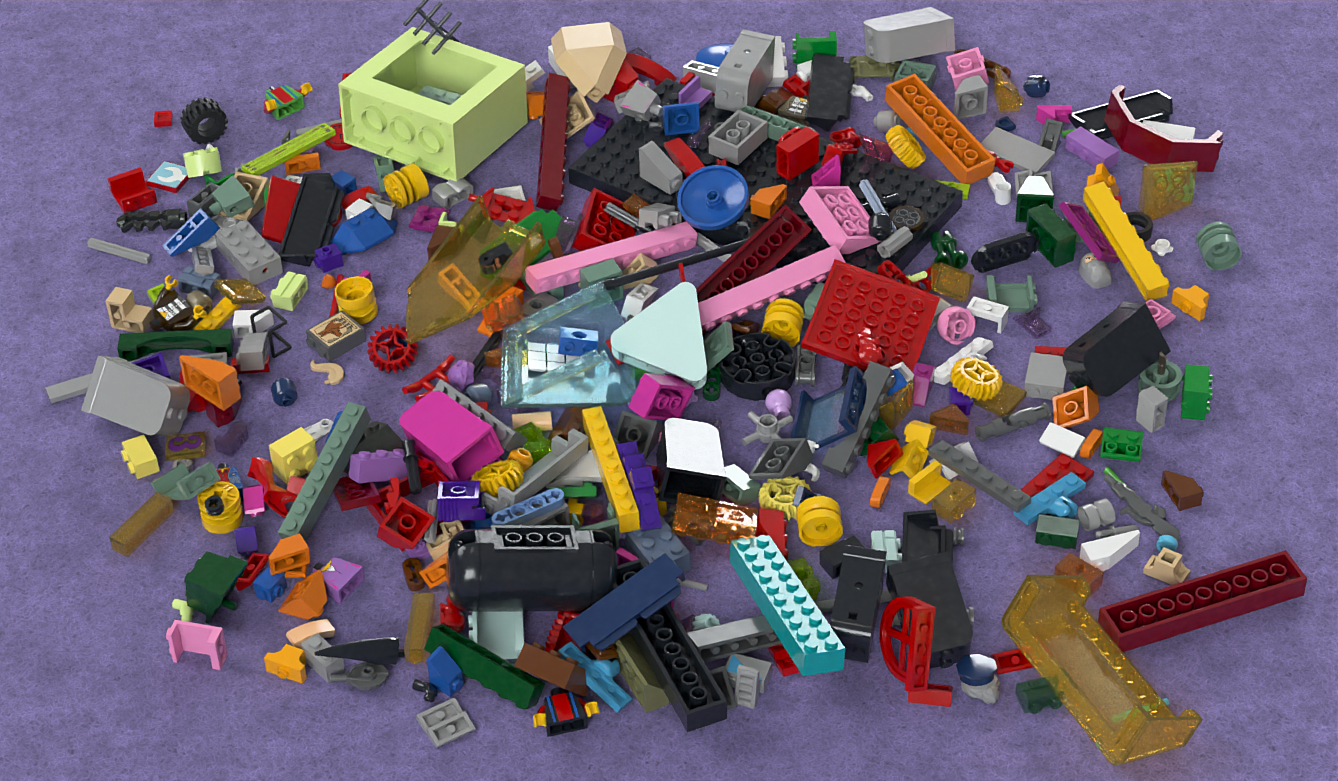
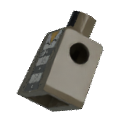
M804 95L802 98L791 96L778 109V116L810 127L811 123L805 121L808 95Z

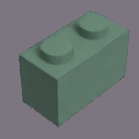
M735 464L724 467L726 480L722 493L738 506L756 501L761 485L754 479H749L748 474Z

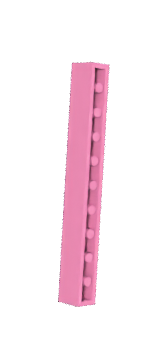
M683 222L526 267V282L535 294L559 286L579 282V269L610 259H614L619 268L624 269L640 253L655 260L696 247L697 232L690 224Z
M833 245L698 303L702 330L706 329V331H709L716 327L718 323L729 322L732 320V317L737 315L738 317L744 316L748 313V310H758L767 302L780 299L783 295L788 297L794 294L797 289L801 288L804 290L810 287L811 283L822 282L827 279L834 259L846 262L837 246Z

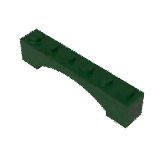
M232 329L122 333L119 335L117 350L119 357L127 361L137 360L151 353L172 349H193L210 354L227 352V356L232 357L234 337Z

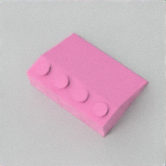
M848 186L809 187L799 201L804 211L813 221V224L822 234V237L830 247L836 245L841 254H850L881 242L869 235L868 220L870 216Z

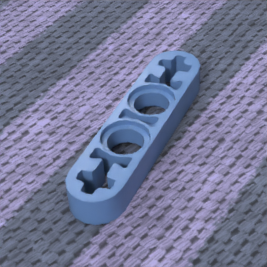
M553 488L493 514L492 525H520L560 508L565 502L564 492L561 489ZM534 504H541V505H543V506L540 507V508H534V507H532ZM516 512H524L521 516L515 515Z

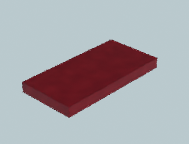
M349 476L339 478L333 490L341 511L381 502L374 482L357 483L349 478Z

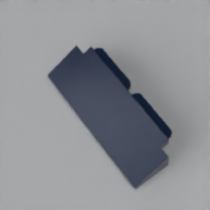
M664 553L564 625L563 629L581 652H586L585 645L588 643L594 649L603 651L637 626V619L639 617L647 619L681 594V586L676 579L679 578L682 582L685 581L684 572Z

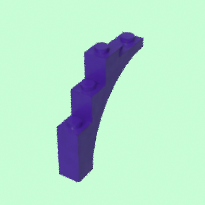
M636 441L617 444L616 449L639 511L641 532L661 529L662 525L654 492L655 484L651 466L646 467L644 454H639Z

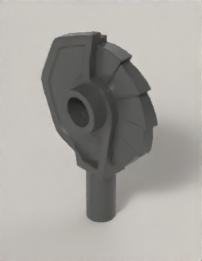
M363 662L352 666L350 671H347V674H331L330 676L331 683L347 682V685L357 687L359 690L368 689L369 691L380 688L383 683L385 684L389 673L384 665Z

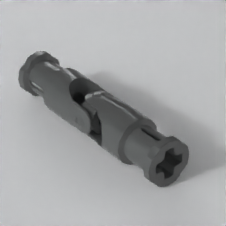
M1043 402L1035 408L1029 407L1017 413L994 419L989 424L975 426L976 437L980 442H984L987 438L999 437L1019 428L1036 424L1038 420L1050 419V407L1047 403Z

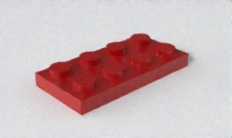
M1061 453L1027 483L1021 491L1032 498L1070 472H1073L1084 482H1087L1094 476V471Z

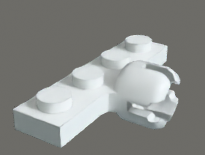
M981 337L975 338L966 347L962 348L934 370V382L942 385L948 383L951 380L950 372L952 367L961 358L966 359V357H970L973 359L976 357L978 360H987L984 354L993 348L992 341Z

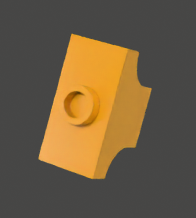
M1103 163L1096 165L1095 173L1087 178L1086 187L1104 182L1111 189L1113 196H1118L1119 187L1116 184L1115 177L1110 175Z
M1196 285L1188 289L1177 287L1173 290L1171 303L1180 308L1182 312L1201 321L1205 318L1209 293Z
M285 644L280 651L275 653L268 652L264 657L266 671L276 674L281 679L287 678L301 684L307 679L304 650Z

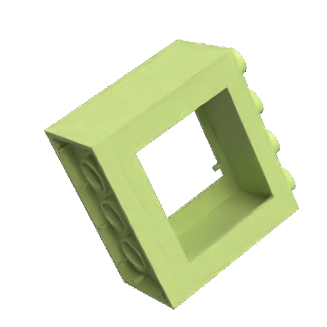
M411 27L338 84L344 142L405 165L414 163L422 171L446 180L458 181L528 123L525 65L450 39L433 55L431 52L442 41L443 37L434 35L426 45H423L422 42L430 33L420 30L414 36L413 32L416 28ZM431 86L458 93L462 96L451 105H447L417 93L423 87Z

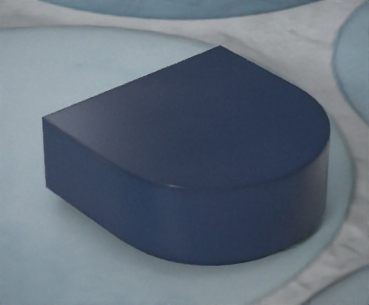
M1008 116L996 120L995 127L1007 132L1016 129V125Z

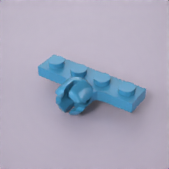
M1070 472L1033 496L1028 506L1018 513L1014 511L1013 515L1027 526L1036 521L1039 514H1051L1055 517L1074 519L1077 514L1078 505L1070 498L1085 489L1086 482L1073 472Z
M572 642L558 650L562 654V659L566 660L567 657L579 661L578 666L584 668L586 672V684L617 713L631 702L633 698L613 681V678L620 672V664L617 659L613 662L609 661L611 659L591 660Z

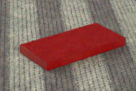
M271 176L261 236L264 239L282 244L300 187L299 183Z

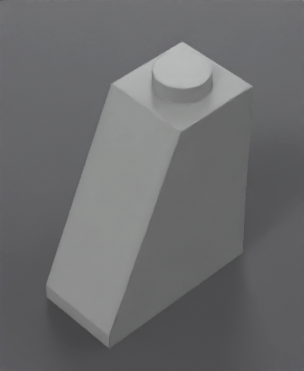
M653 141L639 148L640 177L669 195L679 190L683 183L682 172Z

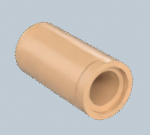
M551 411L512 414L513 429L519 433L552 430Z

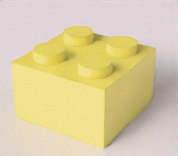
M302 427L269 445L273 472L286 484H288L290 476L301 477L311 472L318 459L315 439Z

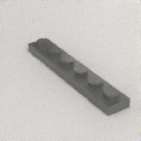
M941 440L928 450L929 456L1016 513L1031 503L1029 495L944 440Z

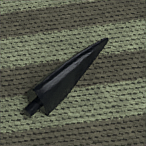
M386 637L347 642L316 651L314 654L315 656L365 661L376 665H396L398 658H405L406 651L405 649H399L398 637Z

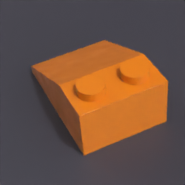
M185 355L179 357L186 387L223 411L241 399L237 371L233 366H229L223 361Z

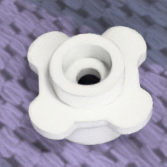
M1158 239L1151 246V249L1156 251L1159 256H1164L1166 253L1173 251V247L1170 246V242L1166 239Z

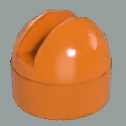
M326 273L321 287L332 289L336 283L335 278Z

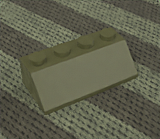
M627 633L613 643L618 652V657L612 658V661L616 659L619 661L620 673L645 713L668 705L669 699L632 634Z

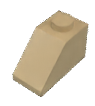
M640 253L622 271V276L657 266V263ZM658 275L623 285V289L637 287L641 282L649 285Z

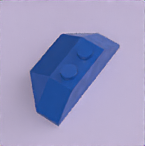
M369 208L343 222L330 244L335 243L342 255L366 251L393 236L398 221L394 218L388 220L381 216L376 209Z

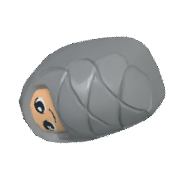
M1087 253L1082 256L1079 264L1081 277L1095 289L1111 285L1112 276L1105 261L1097 260L1093 253Z

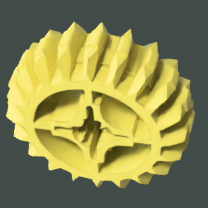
M789 476L784 479H768L766 483H763L759 491L760 506L762 509L783 511V517L788 522L791 517L797 520V507L792 505L798 486H803L810 490L809 484H806L805 480H800L798 476L795 478Z

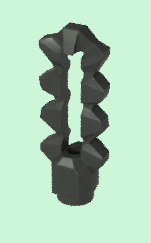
M181 208L168 209L162 212L155 210L149 213L143 211L133 213L129 211L118 217L116 224L117 227H121L122 232H126L132 227L135 228L136 232H140L145 226H147L148 231H153L159 225H161L163 231H166L169 228L180 229L188 221L187 212H182Z

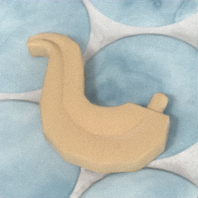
M314 360L310 362L312 371L329 373L328 380L324 381V384L336 385L343 381L344 371L340 365L336 363L315 364Z

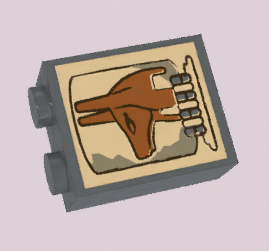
M343 310L306 330L307 345L311 349L314 348L320 357H325L329 362L366 342L364 328Z

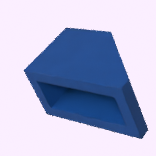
M439 646L426 659L429 680L435 689L451 697L463 687L462 670L444 648Z

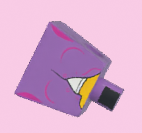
M332 558L326 565L316 563L313 567V573L320 570L323 574L326 594L339 604L365 580L363 566L342 559Z

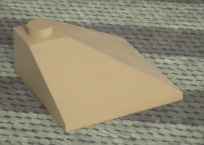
M579 91L570 96V102L567 107L569 108V115L566 119L569 123L565 131L568 133L567 139L595 119L594 108L590 101L583 97Z

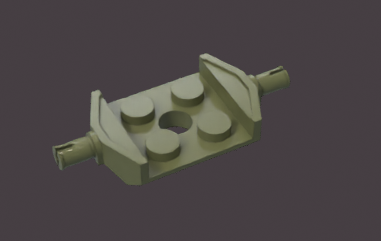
M851 56L848 63H851L850 67L854 70L853 80L857 82V77H890V81H893L900 67L897 61L881 63L868 56Z

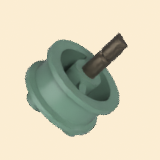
M1160 352L1159 360L1139 374L1138 391L1141 392L1144 389L1155 386L1165 397H1168L1169 402L1180 393L1182 371L1176 364L1167 361V357Z

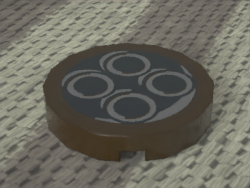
M900 206L889 213L897 230L905 226L912 233L915 230L916 232L924 226V214L915 207Z

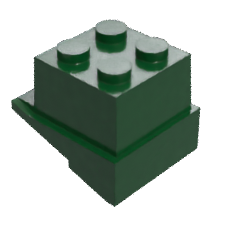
M206 551L202 558H198L192 571L188 572L185 576L187 606L205 614V623L208 624L221 606L235 611L238 603L227 598L234 590L238 578H242L248 562L232 555L226 558Z

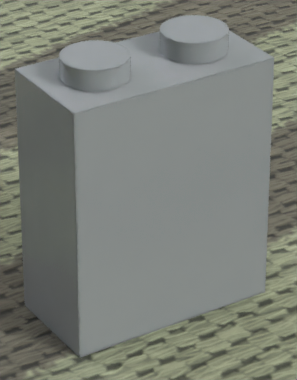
M1031 352L1025 379L1024 396L1053 401V397L1064 393L1067 370L1063 364V356Z

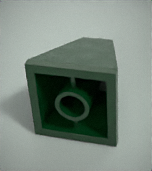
M1028 176L1017 193L1015 222H1027V210L1047 204L1053 209L1054 195L1042 176Z

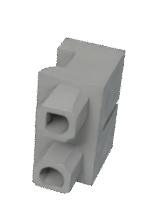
M655 203L639 209L638 226L648 227L653 225L658 230L670 227L674 223H681L682 215L680 212L675 211V206Z

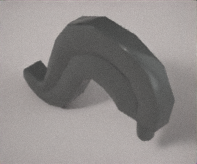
M1154 504V509L1151 512L1165 520L1166 510L1162 506L1158 507L1157 504ZM1129 506L1122 508L1120 511V515L1128 514L1136 522L1144 526H1154L1146 518H1140Z

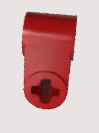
M852 127L834 131L830 134L831 141L841 144L847 142L854 145L853 148H858L863 143V138L857 135Z

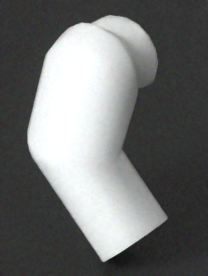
M852 85L851 95L863 97L867 102L873 99V95L864 86Z

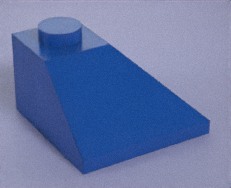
M699 102L664 105L662 108V122L665 135L700 132Z

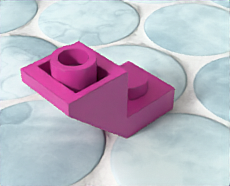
M262 484L243 488L245 515L250 514L251 517L263 515L262 512L266 511L267 507L266 502L263 500L264 488Z

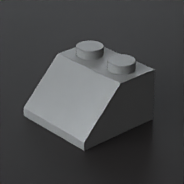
M980 75L963 79L955 92L954 116L958 120L986 113L988 86Z

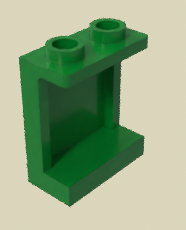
M829 31V37L800 38L799 33H796V39H792V46L795 49V53H792V61L796 63V69L798 64L812 60V56L815 53L837 56L836 31Z

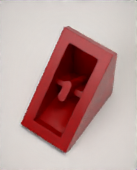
M896 439L868 445L867 465L874 478L877 479L904 454Z

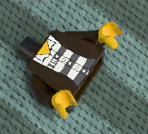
M171 275L165 278L166 286H163L153 306L155 319L150 321L149 324L154 331L162 327L167 332L189 331L199 321V317L205 318L207 316V312L202 310L203 306L196 305L193 309L175 289L171 290L172 287L178 285L177 279H174L173 283L170 284V280L173 277Z

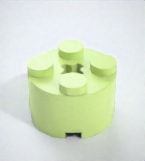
M217 147L196 150L194 153H183L186 172L189 178L222 171Z

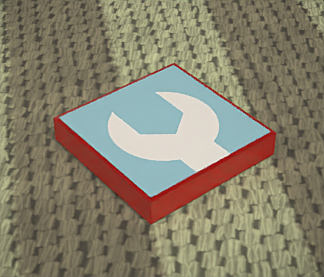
M163 161L146 180V184L150 187L178 193L190 178L187 175L185 166Z

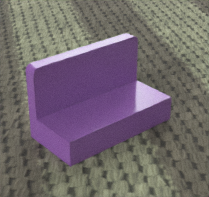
M696 76L679 92V104L699 102L700 109L712 97V91L701 88L700 77Z

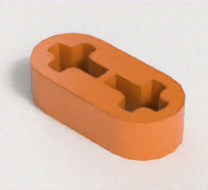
M1096 428L1091 431L1081 447L1080 457L1088 460L1092 458L1102 443L1103 431Z
M879 477L870 498V507L881 509L890 488L891 478Z

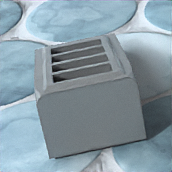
M742 665L738 666L735 688L737 705L755 708L759 700V670Z

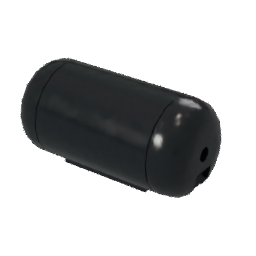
M491 525V529L461 530L453 535L448 545L446 582L449 599L455 607L468 612L585 611L613 591L615 582L617 584L618 566L617 554L614 551V541L609 534L602 530L575 529L574 525Z

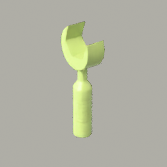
M922 271L912 276L910 274L906 276L912 282H917L926 278L927 272Z

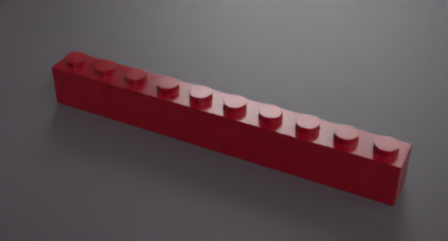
M549 72L544 85L536 207L557 211L558 206L562 205L564 195H561V193H563L565 186L562 180L565 177V170L563 168L566 163L564 155L567 150L565 143L568 137V133L565 131L569 123L566 119L569 115V108L567 107L570 102V96L568 95L571 85L568 84V77Z

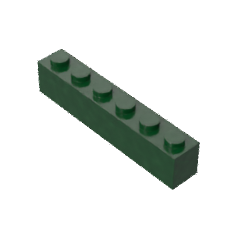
M444 624L432 627L424 650L432 654L441 646L467 678L477 680L481 683V686L494 690L503 699L511 700L520 709L526 710L537 705L545 685L544 682L515 667V665Z

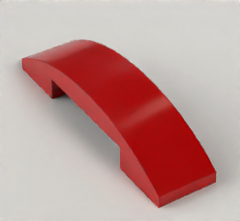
M626 54L625 58L633 70L655 80L654 85L658 86L666 78L676 81V77L660 64L637 54Z

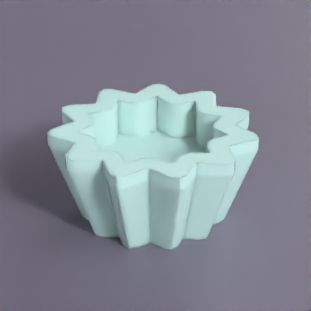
M711 614L695 616V621L692 622L694 626L693 631L720 625L719 619H716V616Z

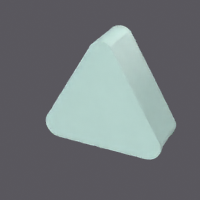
M689 282L678 284L615 330L611 335L612 354L617 360L651 374L681 377L694 386V390L701 389L707 381V364L697 292L693 284Z

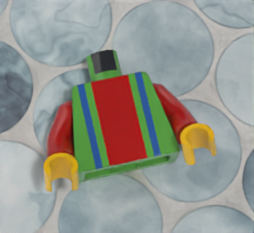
M307 82L301 85L300 90L292 89L287 85H282L276 89L269 87L265 94L264 113H272L277 120H280L305 108L303 97L308 92L313 91L310 83Z

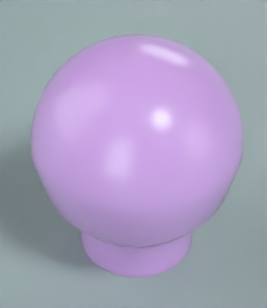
M775 389L767 395L765 405L768 411L775 415L777 420H781L790 415L789 410L792 406V399L785 390Z

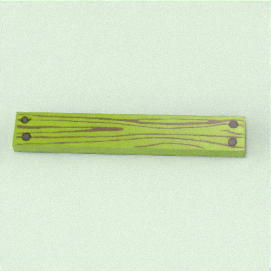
M323 123L242 166V171L246 174L259 176L336 135L335 129Z

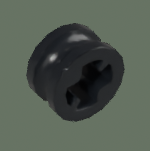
M210 496L205 500L206 512L210 516H218L224 511V504L219 496Z

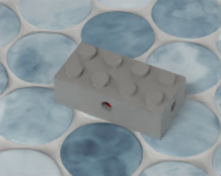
M247 220L214 233L217 249L251 287L283 273L281 257Z

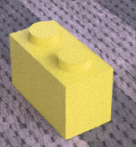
M144 434L122 442L123 450L121 451V456L124 462L128 461L127 466L130 474L134 473L136 478L140 479L160 471L157 458Z

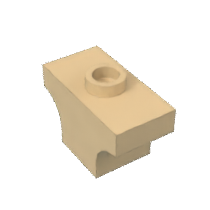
M1163 547L1158 556H1151L1143 569V574L1170 585H1175L1187 581L1190 576V570L1183 565L1182 554Z

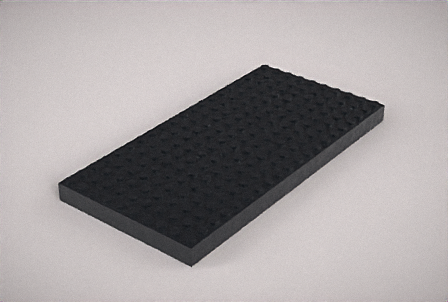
M666 78L653 91L659 96L661 100L660 106L663 107L664 105L679 104V92L686 85ZM712 96L699 109L700 132L665 135L662 116L658 117L653 114L650 120L645 121L625 115L568 167L569 183L590 192L593 188H596L638 210L655 203L675 206V211L680 212L677 204L679 190L669 195L640 177L639 148L653 141L673 162L663 144L679 137L696 154L705 167L716 165V159H723L709 154L708 136L715 131V124L725 122L735 112L716 108L715 96ZM819 136V162L790 181L776 173V145L778 141L768 137L739 165L726 161L728 167L735 169L745 178L749 189V201L751 196L755 195L759 189L782 184L787 185V199L777 212L786 204L805 222L811 220V218L804 211L799 201L809 187H813L811 175L823 166L821 164L827 145L835 144V142ZM859 151L857 154H845L841 164L840 186H848L861 205L869 203L859 187L860 181L867 179L879 199L896 193L899 195L900 204L885 208L888 215L897 207L912 206L922 211L925 218L924 226L917 232L916 230L912 231L913 239L886 259L881 257L877 251V246L881 242L850 254L841 255L847 264L878 274V266L886 260L891 261L903 271L932 240V233L939 232L962 207L963 191ZM682 172L683 182L687 178L684 172ZM748 202L742 216L727 227L717 230H702L691 227L712 242L724 246L750 238L769 219L752 214L751 205ZM874 211L867 212L870 217L875 214ZM682 217V218H681V223L686 222V221L684 220V218ZM813 228L806 239L775 268L779 269L829 248L830 245L822 237L818 228Z

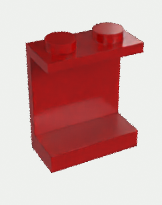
M141 168L107 178L110 192L123 213L133 212L158 203L155 189H149L145 183Z

